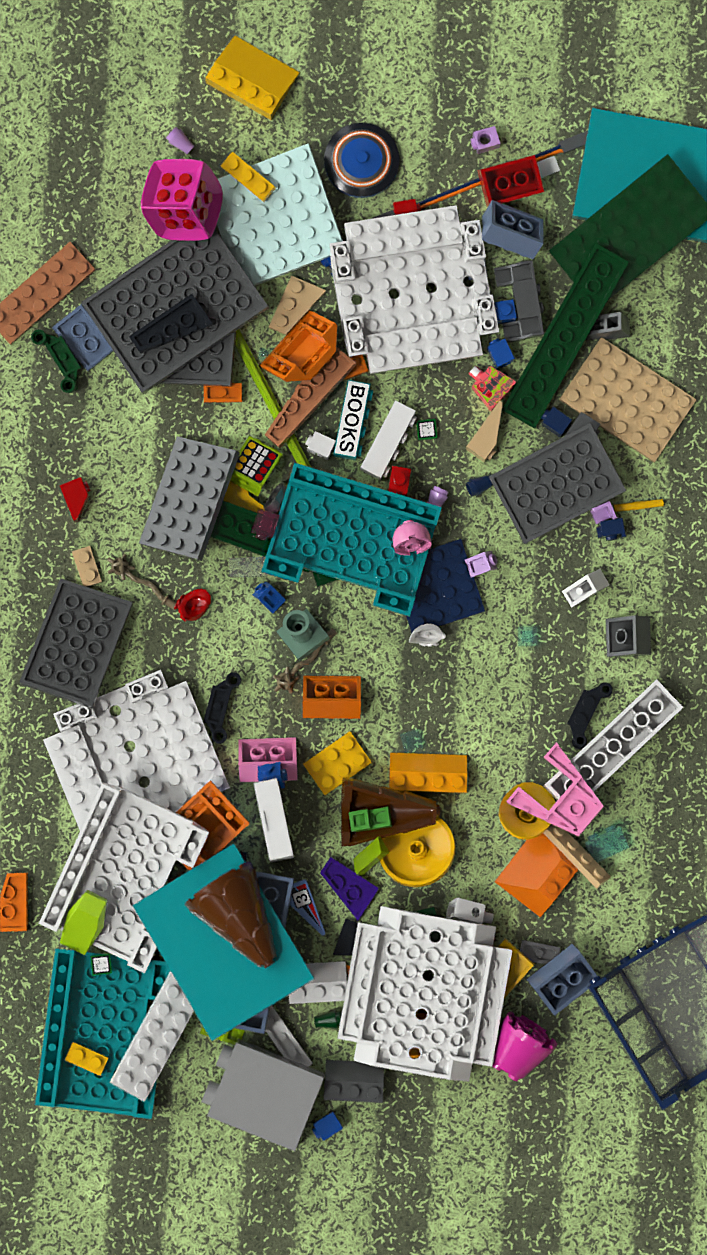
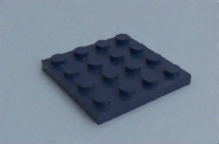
M461 539L428 550L410 617L406 616L411 633L420 625L434 624L440 627L485 612L474 577L471 578L465 559L468 558Z

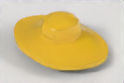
M524 782L514 786L504 796L498 815L502 826L508 833L518 839L529 840L543 834L551 824L508 804L506 801L520 787L548 811L556 802L543 786L533 782Z

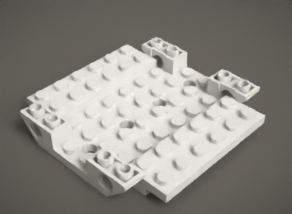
M457 205L344 223L347 241L330 243L329 246L341 326L349 357L366 354L370 374L483 355L480 335L499 333L494 299L493 295H490L484 262L486 254L482 240L480 220L460 223ZM465 277L472 278L473 286H465L463 279ZM428 283H433L436 285V291L434 293H430L426 290V285ZM389 290H398L399 297L392 299L389 296ZM359 295L362 298V303L359 305L353 304L351 297Z
M161 670L97 697L93 709L76 704L54 713L53 715L60 733L43 739L80 831L102 783L124 788L173 812H177L210 780L221 792L230 788L187 682L185 681L168 688ZM112 706H119L121 708L119 716L114 717L110 714ZM128 741L135 743V749L132 752H127L124 748L125 743ZM144 776L150 780V784L146 788L139 785V779Z
M384 906L380 908L378 926L358 922L337 1038L357 1042L354 1061L376 1067L459 1081H469L473 1063L492 1066L512 955L511 949L493 946L496 927ZM438 931L441 934V939L438 942H432L429 938L431 932ZM425 970L433 971L434 978L431 981L424 980L422 975ZM418 1009H425L427 1011L425 1019L420 1020L416 1017ZM414 1047L420 1050V1056L415 1059L409 1055V1050Z

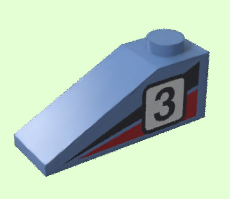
M307 880L294 883L290 905L321 935H325L326 933Z

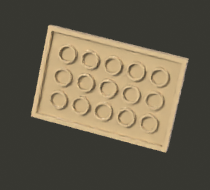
M600 338L559 399L578 413L583 412L600 423L599 427L654 463L696 401L695 398L604 338Z

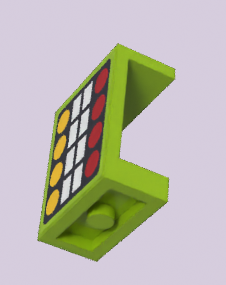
M249 436L239 451L240 455L230 481L259 496L276 465L278 466L282 453L273 447L265 445L259 439Z

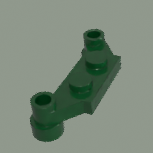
M40 329L33 331L31 334L32 342L37 345L46 346L65 377L60 384L62 391L65 393L75 392L78 389L79 370L82 367L64 337H55ZM43 335V339L40 341L39 337ZM70 383H72L71 389L68 388Z

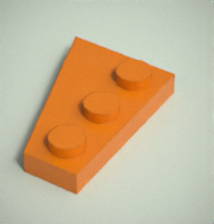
M7 873L0 894V932L28 931V873Z

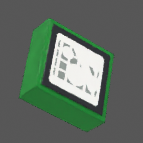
M435 419L416 421L418 441L437 439Z
M110 954L90 956L92 976L112 973Z

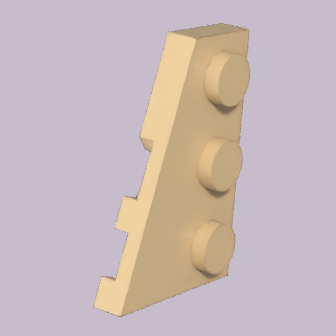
M291 276L269 328L287 335L320 297L324 295L326 290Z

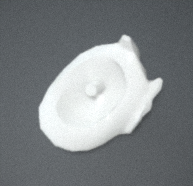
M424 624L412 632L409 643H419V645L428 647L438 646V642L446 638V634L434 624Z

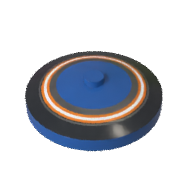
M354 123L337 131L328 142L324 154L325 171L331 183L342 193L356 198L372 197L386 190L394 181L399 169V151L395 141L385 130L369 123Z

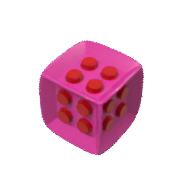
M194 159L158 160L152 164L148 172L141 197V210L152 230L161 238L181 241L206 240L212 236L216 228L223 200L222 187L212 169L203 161Z

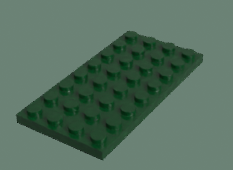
M667 154L548 251L573 283L595 244L627 260L629 263L612 291L610 299L706 222L707 203Z

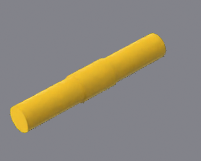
M663 499L614 504L613 506L614 512L663 507L664 502Z

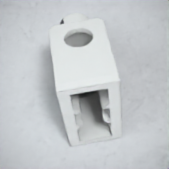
M456 898L449 902L446 914L447 919L479 924H492L494 913L485 911L484 904Z

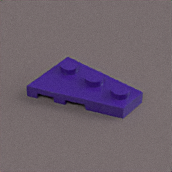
M332 857L329 858L320 872L358 921L379 888Z

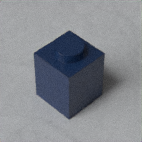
M555 407L551 411L547 409L541 417L543 420L541 425L558 437L562 436L572 421L571 418Z

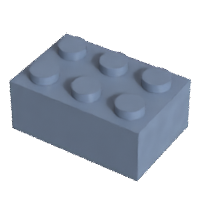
M492 200L482 215V240L488 244L520 254L523 257L534 259L543 245V219Z
M571 944L526 980L555 1016L587 991V986L590 985L589 981L597 977V974L581 952Z

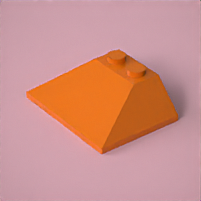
M309 310L259 366L285 382L311 380L319 373L323 365L331 360L336 352L337 324Z
M211 780L176 812L195 821L209 832L193 868L219 853L250 824ZM183 864L189 871L193 869L192 867Z
M543 833L536 838L525 841L495 880V883L541 917L578 869Z

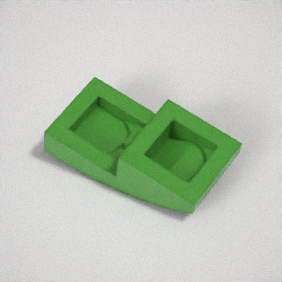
M389 807L349 812L352 832L392 827Z

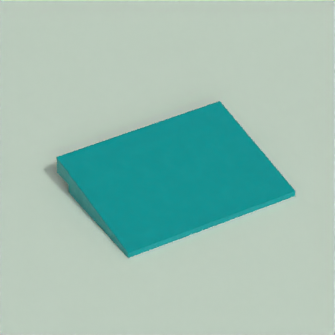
M592 108L572 218L587 220L667 154L707 203V129ZM707 221L685 239L707 243Z
M232 844L132 905L211 1041L314 980L261 888L260 892L264 900L268 922L271 924L277 957L273 959L275 963L267 968L257 966L232 948V944L189 912V909L185 906L186 901L190 898L194 899V894L233 868L239 869V866L245 863L235 844Z

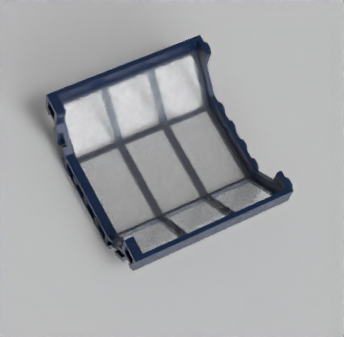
M707 914L681 928L679 925L669 930L670 935L665 938L662 935L652 941L654 943L652 946L647 948L644 945L636 950L637 955L632 958L629 955L619 961L620 965L602 977L597 976L589 981L590 985L587 986L661 1110L677 1102L681 1096L680 1091L684 1089L687 1092L707 1079Z

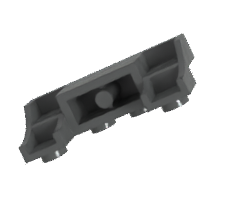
M522 261L494 268L496 287L512 286L517 321L502 324L504 338L507 343L544 336L541 318L544 309L543 303L539 302L538 295H541L540 285L536 284L533 261Z

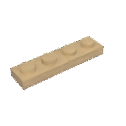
M551 825L544 832L545 836L596 888H599L609 880L611 876L567 831Z

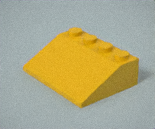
M234 36L207 74L206 83L272 120L300 72L239 37Z

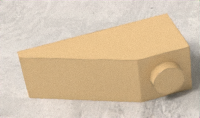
M501 401L497 403L466 446L467 451L483 462L486 459L491 460L496 453L494 448L497 442L503 404Z

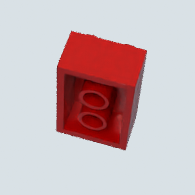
M535 155L477 170L487 207L492 200L505 203L544 192Z

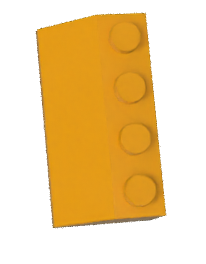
M390 753L389 788L401 792L466 794L467 755Z

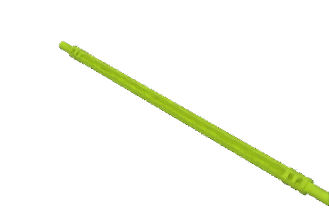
M240 329L236 331L235 346L275 420L282 410ZM293 434L286 441L296 463L311 467L297 438Z

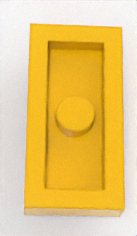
M75 1042L72 1043L65 1058L66 1061L101 1076L109 1059Z

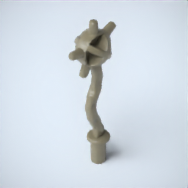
M126 554L115 560L110 557L107 559L111 563V569L108 571V574L120 575L122 580L126 579V575L132 581L150 587L158 599L162 601V605L165 604L174 610L176 602L171 600L169 595L165 597L151 581L140 579L129 571L135 570V567L129 565L126 560Z
M333 628L327 632L330 639L314 650L309 658L297 663L290 672V668L286 667L285 672L279 676L273 675V678L277 680L275 692L282 689L288 690L290 694L293 693L292 687L294 682L299 679V676H294L297 670L313 662L318 656L321 647L324 644L328 645V642L337 634Z

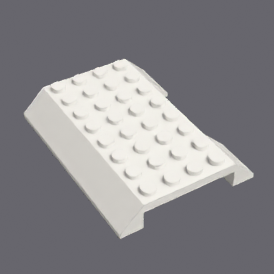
M102 783L39 924L55 932L59 929L63 931L69 909L86 890H89L107 899L104 928L92 945L128 961V966L145 973L157 947L132 905L165 886L176 860L193 868L209 832L195 821L131 791Z

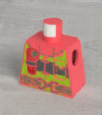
M477 366L469 372V375L476 380L472 385L473 391L491 412L497 403L516 384L513 379L491 366L485 372Z

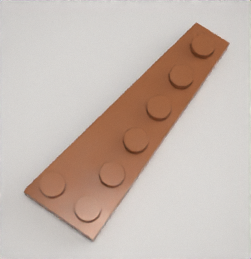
M336 346V352L331 360L323 365L319 373L311 380L301 381L297 385L290 400H287L282 411L277 415L265 433V436L278 448H281L357 365L356 362Z

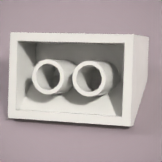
M346 961L306 964L314 980L289 995V1004L344 1001L347 988Z

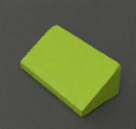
M380 836L353 858L357 875H364L389 853Z

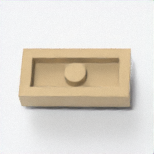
M87 546L72 551L83 586L90 587L102 583L91 547Z

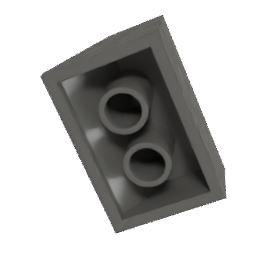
M326 1060L324 1100L383 1103L384 1068L357 1061Z

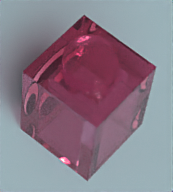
M262 509L258 510L251 533L256 534L255 537L262 540L272 538L280 515Z

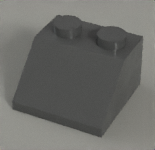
M634 615L606 619L607 657L651 655L650 617Z

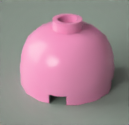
M413 520L403 522L393 535L395 553L408 556L410 555L409 552L416 551L419 554L427 551L431 547V536L428 529L423 524Z

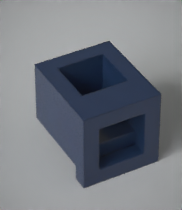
M623 518L601 521L598 524L599 527H596L598 539L606 538V541L617 540V536H620V539L626 537Z

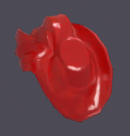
M196 589L188 594H183L177 600L174 610L178 609L180 618L184 622L195 621L207 611L211 603V595L204 589Z

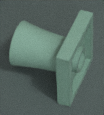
M307 608L304 611L294 610L289 612L283 619V627L276 631L299 662L330 639Z

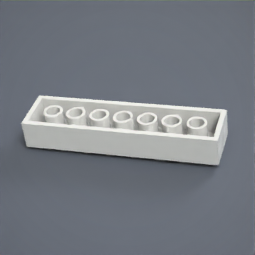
M656 679L570 761L594 792L670 721L683 706ZM558 771L543 787L558 801L573 782Z

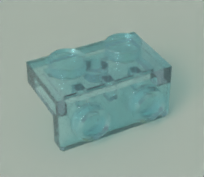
M615 825L606 828V833L600 836L598 833L587 837L588 841L585 842L586 848L596 862L630 848L621 826L616 828Z

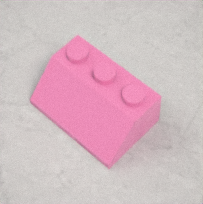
M296 737L238 739L239 782H259L258 766L281 762L282 768L287 771L288 780L286 781L297 780Z

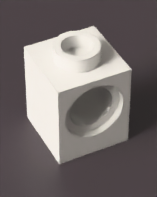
M315 431L314 435H309L305 445L308 446V452L317 453V456L328 460L336 441Z

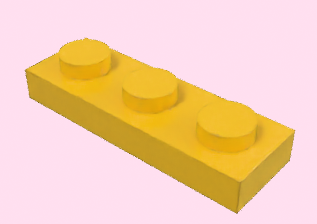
M233 151L221 165L224 170L263 202L276 189L273 184Z

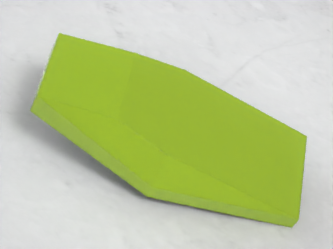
M86 890L67 913L60 944L85 955L104 928L107 899Z

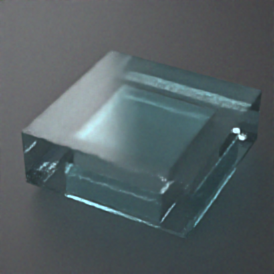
M518 627V647L537 646V627Z
M418 729L400 734L405 753L423 748Z

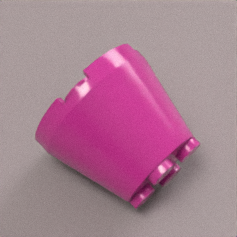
M508 1012L497 1037L492 1066L499 1071H505L508 1073L509 1078L518 1081L523 1079L546 1059L556 1048L557 1042L553 1038L550 1040L545 1033L546 1030L523 1015L516 1017L513 1012Z

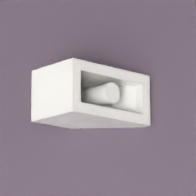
M601 569L587 574L562 592L572 608L609 586V583Z

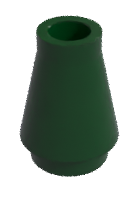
M334 1010L320 1016H314L315 1027L339 1029L342 1012Z

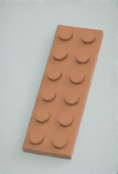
M71 242L66 244L0 303V334L10 345L95 271V268Z

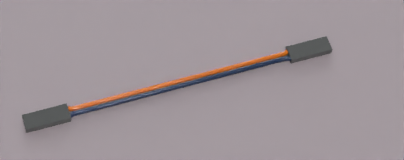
M588 130L560 141L558 146L536 154V161H541L558 153H567L584 146ZM474 179L418 203H420V207L423 209L481 185L480 179ZM390 210L372 219L392 216L395 213L393 210Z

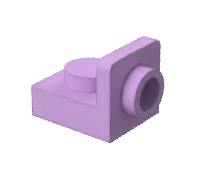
M491 551L465 559L471 578L497 569V558Z

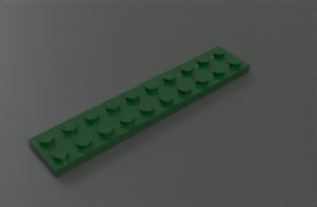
M595 244L502 411L535 429L629 263L627 260Z

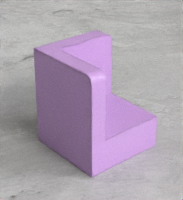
M609 500L590 510L596 524L609 518H617Z

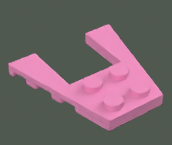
M555 743L544 756V759L573 782L549 811L520 787L516 789L506 802L579 837L604 806L558 743Z

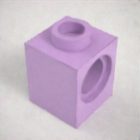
M495 126L473 132V138L470 141L473 150L476 149L478 154L500 148V141ZM486 137L490 142L482 144L480 139Z

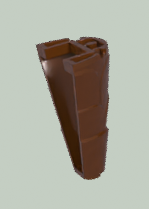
M347 777L342 779L341 846H353L375 840L378 836L382 839L395 834L407 833L436 824V816H440V805H436L435 800ZM383 807L390 808L392 827L351 831L349 812Z
M251 861L241 864L239 869L233 868L194 894V899H188L185 906L189 909V912L232 944V948L257 966L267 968L275 963L273 959L277 957L271 924L268 922L264 900L261 896L256 870Z

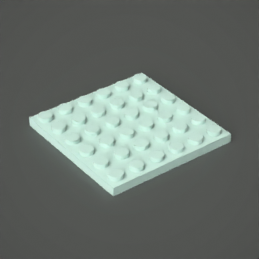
M309 144L251 166L276 187L265 202L230 174L218 179L223 191L222 206L217 221L219 232L223 242L254 286L329 258V244L343 241Z

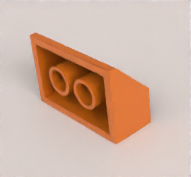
M303 676V718L361 719V676Z

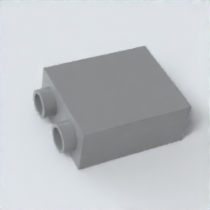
M241 1039L237 1040L235 1047L224 1044L216 1064L217 1067L225 1069L220 1084L209 1081L202 1099V1103L211 1106L207 1116L295 1151L325 1073Z

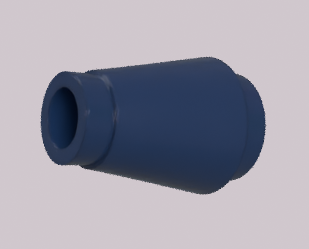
M492 474L469 479V482L466 483V488L471 497H477L493 486L489 478Z

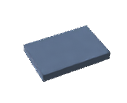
M82 304L52 327L58 336L64 337L75 357L87 371H90L113 352V349Z

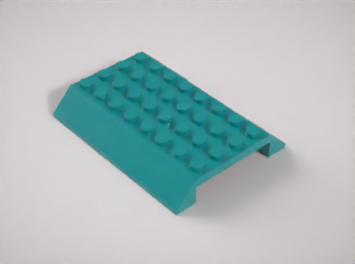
M294 463L261 572L299 583L302 569L375 590L373 606L410 617L428 550L419 554L416 551L409 552L410 555L408 556L395 553L393 547V535L403 522L413 520L423 524L428 529L432 540L442 507Z
M55 948L35 1105L152 1119L157 1080L145 1102L111 1084L110 1080L147 1015L148 999L155 1000L170 973L169 967L165 961L151 960L146 972L143 973L128 966V961L118 956L110 955L112 973L92 976L90 956L104 954L87 952L83 955L75 950ZM73 1042L109 1058L101 1076L65 1060Z

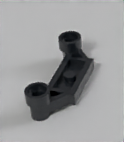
M236 672L229 673L223 682L217 686H212L203 723L208 724L212 733V739L217 744H223L227 740V733L222 727L231 691L241 684V677ZM233 677L237 678V683L235 684L230 682ZM219 733L223 734V739L221 740L216 738Z
M603 682L598 687L589 691L583 690L567 722V725L571 728L573 737L571 743L574 748L583 749L586 746L587 738L584 732L601 698H608L613 692V688L609 683ZM604 686L608 688V693L603 692L602 688ZM577 738H581L583 744H578Z

